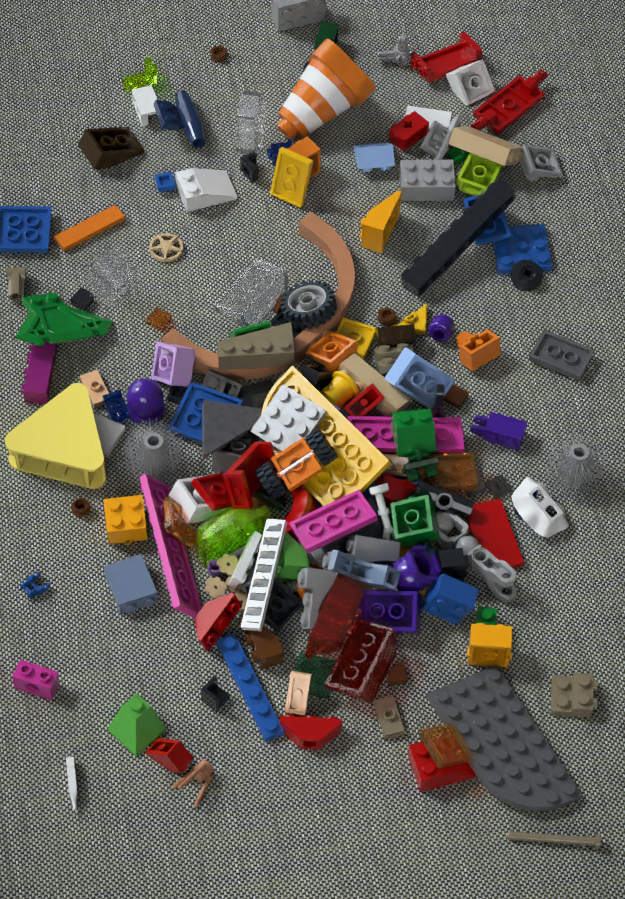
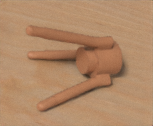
M201 760L191 771L173 785V788L178 787V789H182L193 778L200 782L205 780L193 805L194 808L198 807L209 783L213 779L211 775L214 771L213 766L208 761Z

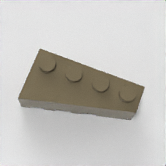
M291 322L217 341L219 370L294 366Z

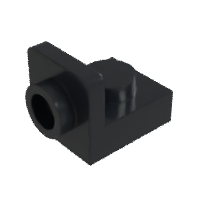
M255 151L240 158V171L251 183L258 181L259 169L256 165L257 154Z

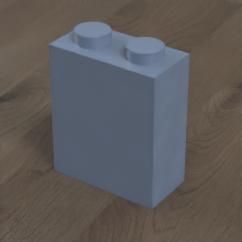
M141 554L104 566V576L120 615L132 613L142 607H150L158 602L156 588Z

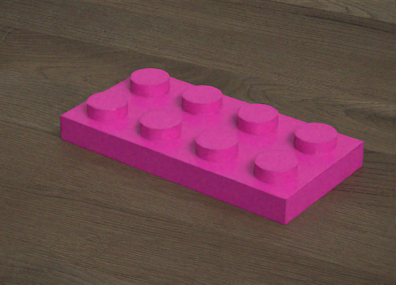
M357 490L290 522L289 525L308 554L377 521L378 518L360 490Z

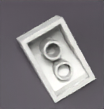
M190 168L175 172L176 188L186 212L238 199L227 171Z
M198 477L178 479L168 495L187 524L203 522L233 508L229 507L211 511L191 484L192 480Z

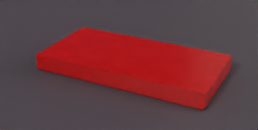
M501 499L474 504L469 517H465L472 537L476 538L482 548L487 549L498 560L506 561L512 568L524 566L523 558Z

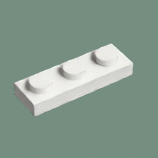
M255 531L248 539L227 586L235 589L239 583H244L248 575L245 573L246 569H250L255 560L252 556L260 549L261 543L259 541L262 534Z

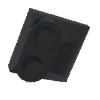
M274 577L264 622L276 632H279L304 604L276 577Z

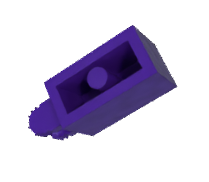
M494 412L490 413L489 418L480 415L474 417L473 421L476 425L474 424L470 427L472 433L482 436L484 441H488L491 444L520 450L526 434V421Z

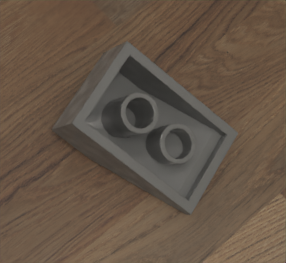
M250 431L246 432L241 438L236 441L233 440L223 449L213 453L212 470L224 474L254 442L265 441Z

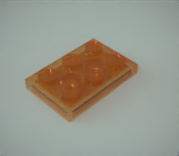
M474 453L428 454L427 459L435 457L439 459L437 477L427 479L425 470L419 471L420 480L439 488H446L448 490H471L478 488Z

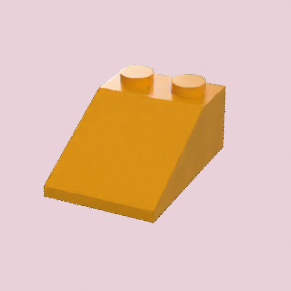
M396 191L372 208L366 218H362L360 224L362 230L359 237L362 239L361 247L382 253L400 215L402 191Z

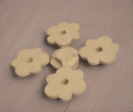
M224 554L222 558L217 560V565L220 567V572H226L229 575L226 583L221 581L219 577L214 579L208 578L205 582L207 585L205 591L213 599H216L218 596H224V590L226 589L231 593H235L242 604L239 610L241 612L242 609H245L248 595H243L240 592L243 584L239 583L235 589L227 586L236 568L238 559L234 555Z

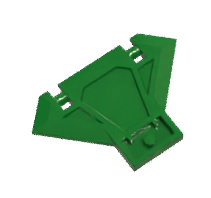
M56 292L23 297L22 304L29 311V314L17 332L15 339L43 346L45 345L44 342L56 344L93 338L94 334L105 336L113 321L67 306Z

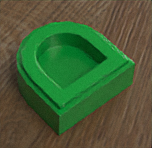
M452 147L449 150L448 158L453 160L455 166L466 161L469 154L465 150Z

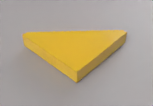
M424 304L416 312L409 314L396 326L414 324L415 334L426 335L427 304Z

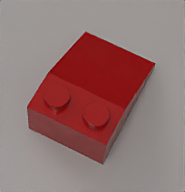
M453 739L426 740L409 745L408 759L420 792L477 778Z

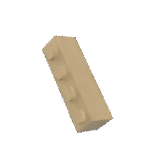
M354 353L340 363L338 371L346 373L354 380L359 394L372 383L377 387L385 398L376 409L385 417H392L393 412L406 411L411 399L384 379L380 373Z

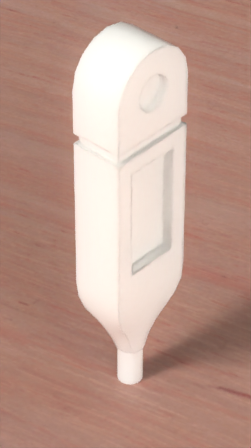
M66 757L70 799L73 804V810H77L78 794L74 757Z

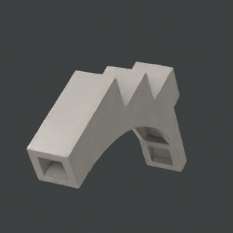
M355 535L349 537L346 543V550L348 552L345 554L365 562L395 563L399 559L400 542ZM332 551L325 553L323 556V570L308 567L301 569V572L298 574L299 589L306 590V593L303 595L304 613H302L300 619L302 630H317L320 605L327 592L340 578V576L335 575V572L328 570Z

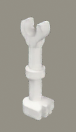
M388 483L371 487L369 490L370 494L376 497L379 508L377 512L379 516L381 515L384 526L382 539L391 541V535L393 541L395 540L394 528L391 526L388 515L390 511L389 508H386L382 494L389 490Z

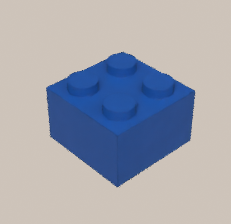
M442 574L426 589L421 610L428 612L432 616L445 619L448 623L457 625L474 609L478 588Z

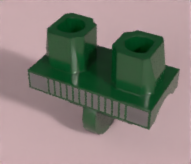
M416 449L414 450V456L408 457V461L413 463L404 464V468L401 469L403 475L406 474L410 483L421 479L419 475L421 470H425L427 479L437 477L438 457L427 459V453L421 454L420 450Z

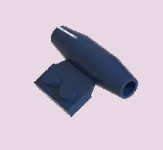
M181 90L175 94V105L169 101L155 100L153 105L162 129L174 131L183 129L184 134L194 148H201L205 145L204 126L198 109L187 91Z

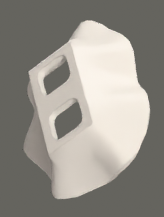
M526 477L513 492L512 501L516 510L537 534L542 537H551L568 528L569 523L566 519L564 508L561 504L552 500L549 496L548 488L542 483ZM537 490L544 496V500L538 502L533 497V493ZM549 505L557 511V515L554 517H550L545 511Z

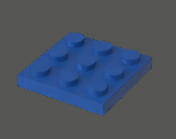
M0 206V253H49L52 206Z
M544 224L509 226L511 238L492 242L498 274L510 273L513 265L521 260L534 261L542 271H552V262Z
M190 382L171 420L168 432L170 431V433H175L202 444L203 401L208 400L242 406L243 400Z

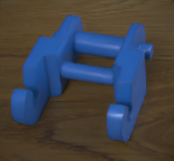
M39 571L36 573V576L33 573L27 577V581L23 582L20 586L21 590H26L28 598H32L35 595L39 596L51 587L49 583L46 584V587L44 585L41 587L35 585L34 581L41 576ZM32 585L35 589L31 591L29 586Z

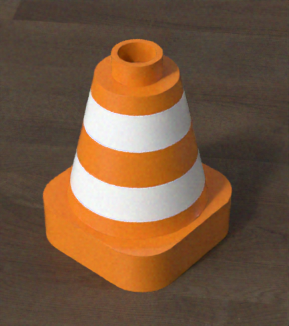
M326 39L307 58L308 66L278 112L281 121L276 126L290 140L296 135L304 138L352 106L354 108L359 107L376 90L373 81L330 39Z

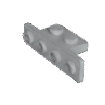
M459 113L451 121L448 129L435 120L431 124L420 148L434 157L433 160H444L443 156L450 149L448 145L453 128L461 126L462 122L460 120L463 115Z

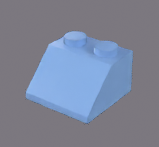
M387 142L354 145L357 168L362 169V172L373 171V168L379 167L380 170H390V166H395L393 144Z

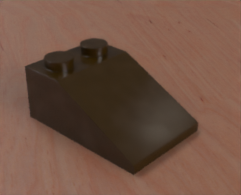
M129 127L85 129L78 143V146L94 169L110 168L144 153L143 148Z

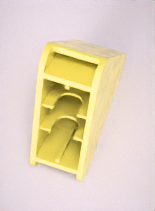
M81 383L71 384L10 431L5 437V445L9 451V463L16 470L89 489H98L107 480L104 456L88 389Z

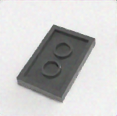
M543 330L528 360L580 381L595 350Z

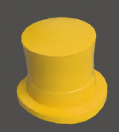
M335 371L332 374L333 380L319 392L333 406L335 405L341 410L349 400L359 395V390L349 375L341 371Z

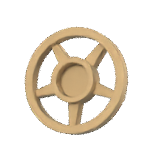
M170 233L158 234L150 242V254L158 261L171 262L182 255L183 243L177 235ZM157 240L160 241L158 246L152 247ZM175 241L180 244V249L173 246ZM153 251H160L164 258L156 255ZM173 251L178 252L175 256L167 258V255Z

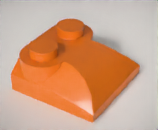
M330 331L308 349L305 354L334 373L338 371L341 362L354 353L356 354L358 345L355 340Z

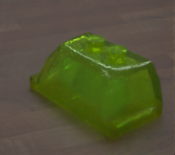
M254 505L251 509H233L231 507L200 525L196 532L195 553L201 566L206 568L210 560L222 558L224 554L229 555L243 547L255 531L263 535L266 520L270 519V510L266 505L261 508Z

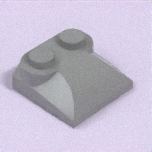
M526 144L522 146L521 152L523 155L520 163L528 180L538 181L540 177L560 178L563 176L554 149Z

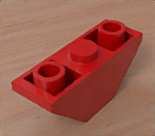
M234 593L205 603L194 618L198 641L207 652L215 645L242 607Z
M294 715L280 716V726L283 728L284 734L299 749L320 750L341 733L342 719H337L336 717L317 718L315 716L296 717Z

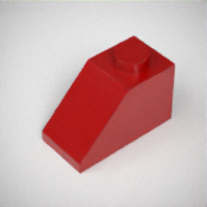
M372 383L343 408L350 416H368L385 397Z
M157 738L145 752L148 757L170 772L182 773L194 759L180 740Z

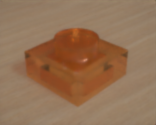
M156 307L146 319V324L162 332L172 320V315Z

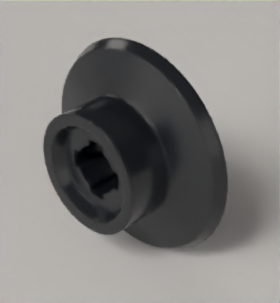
M521 260L513 265L510 278L513 285L519 290L532 291L541 284L543 274L539 265L534 261ZM524 272L530 273V277L523 275Z

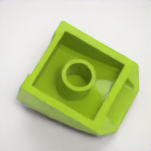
M469 153L456 179L459 190L473 196L484 194L488 186L500 177L503 165Z

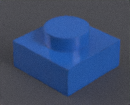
M172 172L154 175L158 193L176 190Z

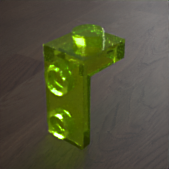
M150 57L143 59L145 72L122 78L124 91L157 83L158 69L156 63H152Z

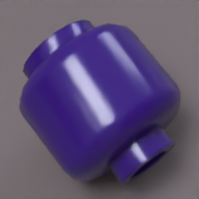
M443 314L436 315L429 327L430 336L438 342L449 340L455 328L453 319Z

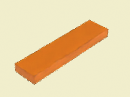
M113 205L54 236V239L65 252L125 220V216L116 205Z

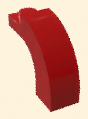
M301 485L293 491L289 490L294 503L290 513L283 519L287 522L286 532L297 542L299 541L292 532L289 523L317 510L315 497L305 486L302 487Z

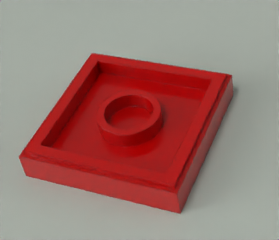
M222 472L192 480V486L211 511L232 507Z

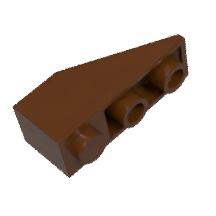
M245 609L241 610V618H239L240 627ZM264 625L262 632L245 630L247 634L245 635L248 647H252L253 661L258 663L260 670L283 663L284 653L277 636Z

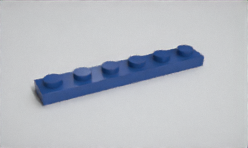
M235 633L219 638L216 645L264 741L268 742L283 736L284 730L280 726V722Z

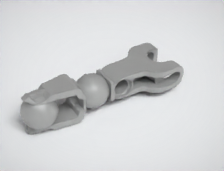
M447 509L445 512H437L439 539L435 541L444 550L463 548L464 555L468 556L469 565H472L473 570L487 583L491 592L504 603L514 601L517 596L516 587L513 584L516 581L515 570L506 561L498 560L487 549L482 548L476 538L469 536L468 524L457 515H453ZM454 526L460 535L448 538L446 535L452 531ZM502 589H508L511 592V594L504 595L502 593Z

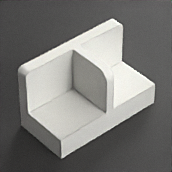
M151 85L132 90V102L141 126L149 125L148 115L156 114L153 104L157 97Z

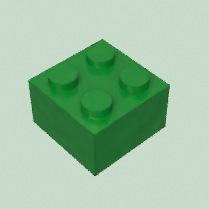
M429 495L391 503L395 540L400 542L401 547L415 545L425 540L433 541L439 539L435 504Z

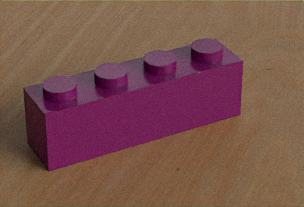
M44 342L45 345L43 346L29 344L31 353L27 354V364L29 365L28 368L24 369V379L26 381L21 385V395H24L25 402L48 403L58 343L50 344L49 342Z

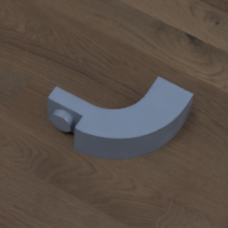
M339 550L332 551L328 570L335 572L337 576L363 585L396 591L401 571L388 565L365 562Z

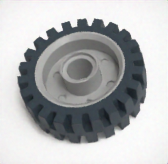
M309 280V283L303 281L302 285L295 284V288L290 287L289 292L286 291L280 302L285 321L287 323L291 322V326H294V328L298 329L300 327L303 330L306 327L312 329L314 325L316 328L320 327L319 323L322 325L326 324V320L330 321L332 319L331 316H334L337 310L333 289H331L330 285H327L325 282L321 283L318 280L315 283L313 280Z

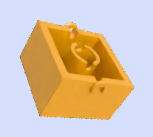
M143 495L104 499L108 544L124 543L125 545H130L132 542L148 540Z
M484 623L471 624L467 649L468 665L492 667L497 665L498 667L508 668L509 660H512V626L503 624L486 625Z

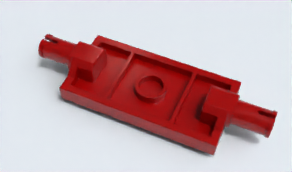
M541 69L532 77L530 76L525 79L520 75L473 111V117L477 121L471 124L470 127L481 131L487 126L498 135L545 98V93L538 86L548 78V74Z

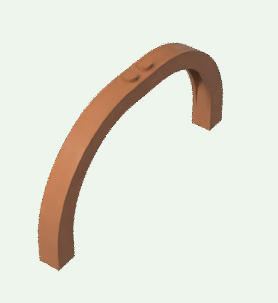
M312 212L299 221V234L317 246L331 261L338 278V289L335 294L337 310L335 315L331 316L332 319L330 321L326 320V324L322 325L319 323L320 327L316 328L314 325L312 329L307 327L293 339L294 365L307 356L305 352L330 331L334 332L339 327L342 318L346 317L350 309L354 294L355 270L346 243L330 225ZM174 328L160 339L161 342L196 349L192 371L204 376L210 370L234 381L254 380L275 375L291 367L219 370L217 353L197 346Z

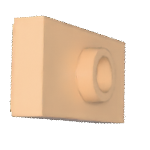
M98 370L80 375L81 383L87 387L89 398L94 408L112 402Z

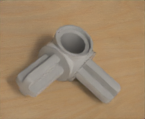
M401 34L398 37V44L393 47L392 51L377 52V60H393L399 66L408 65L411 60L408 36Z

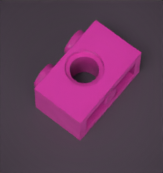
M23 660L19 661L12 676L15 689L49 700L53 699L60 684L57 671Z

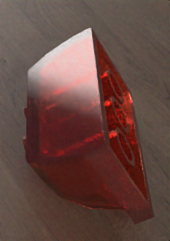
M338 573L308 637L305 658L312 660L314 655H328L340 651L347 636L351 637L355 626L353 623L355 620H359L362 612L360 606L364 592L357 583L345 575Z
M357 619L324 684L325 688L343 693L358 701L372 703L396 655L397 642L394 628Z

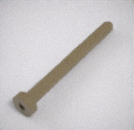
M509 831L507 832V839L594 846V849H600L601 835L595 834V837Z

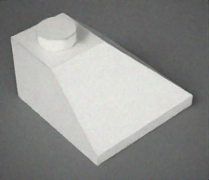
M484 60L459 67L446 74L452 91L466 106L496 92Z

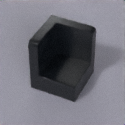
M215 676L201 688V701L216 713L230 699V695L217 686V678Z

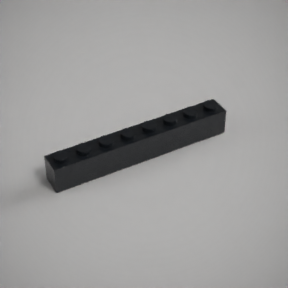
M499 178L492 182L484 194L479 195L475 203L471 207H467L463 215L459 219L454 220L450 228L446 232H442L438 240L431 244L426 252L415 260L414 265L403 272L401 276L402 286L419 298L516 199L515 190Z

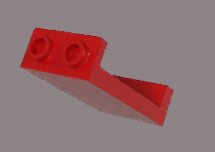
M466 32L459 34V43L422 57L415 51L412 52L410 63L412 68L416 69L420 76L430 83L446 77L447 73L459 67L482 60V48Z
M254 442L223 474L233 509H251L254 506L252 496L263 485L257 477L255 470L268 461L275 467L271 460L275 456L272 442Z

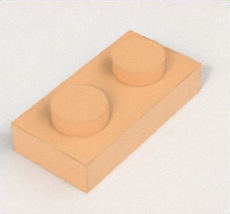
M291 671L285 712L306 715L312 674Z

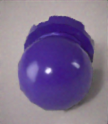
M140 378L129 386L126 394L129 418L138 425L143 422L144 424L151 423V425L159 422L164 415L165 409L164 393L159 383L150 378Z
M414 546L408 551L406 556L399 558L392 568L401 571L396 588L398 591L421 592L427 584L437 580L441 572L440 562L434 554L431 556L425 551L426 547Z

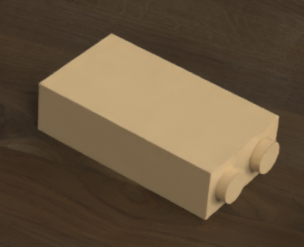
M469 126L454 127L449 141V145L504 166L517 164L523 155L521 152L523 147Z

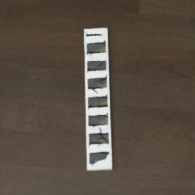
M266 520L241 623L242 630L262 632L287 527L286 520Z

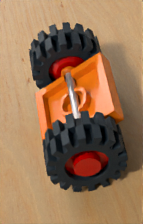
M318 428L306 436V439L302 437L272 457L271 460L275 467L268 461L257 468L255 472L268 494L273 499H276L288 489L293 491L322 472L323 468L318 460H320L323 466H326L337 459L338 456L328 438Z

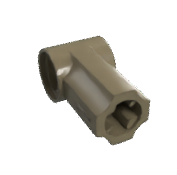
M7 267L8 299L13 302L23 300L25 283L27 282L26 267Z

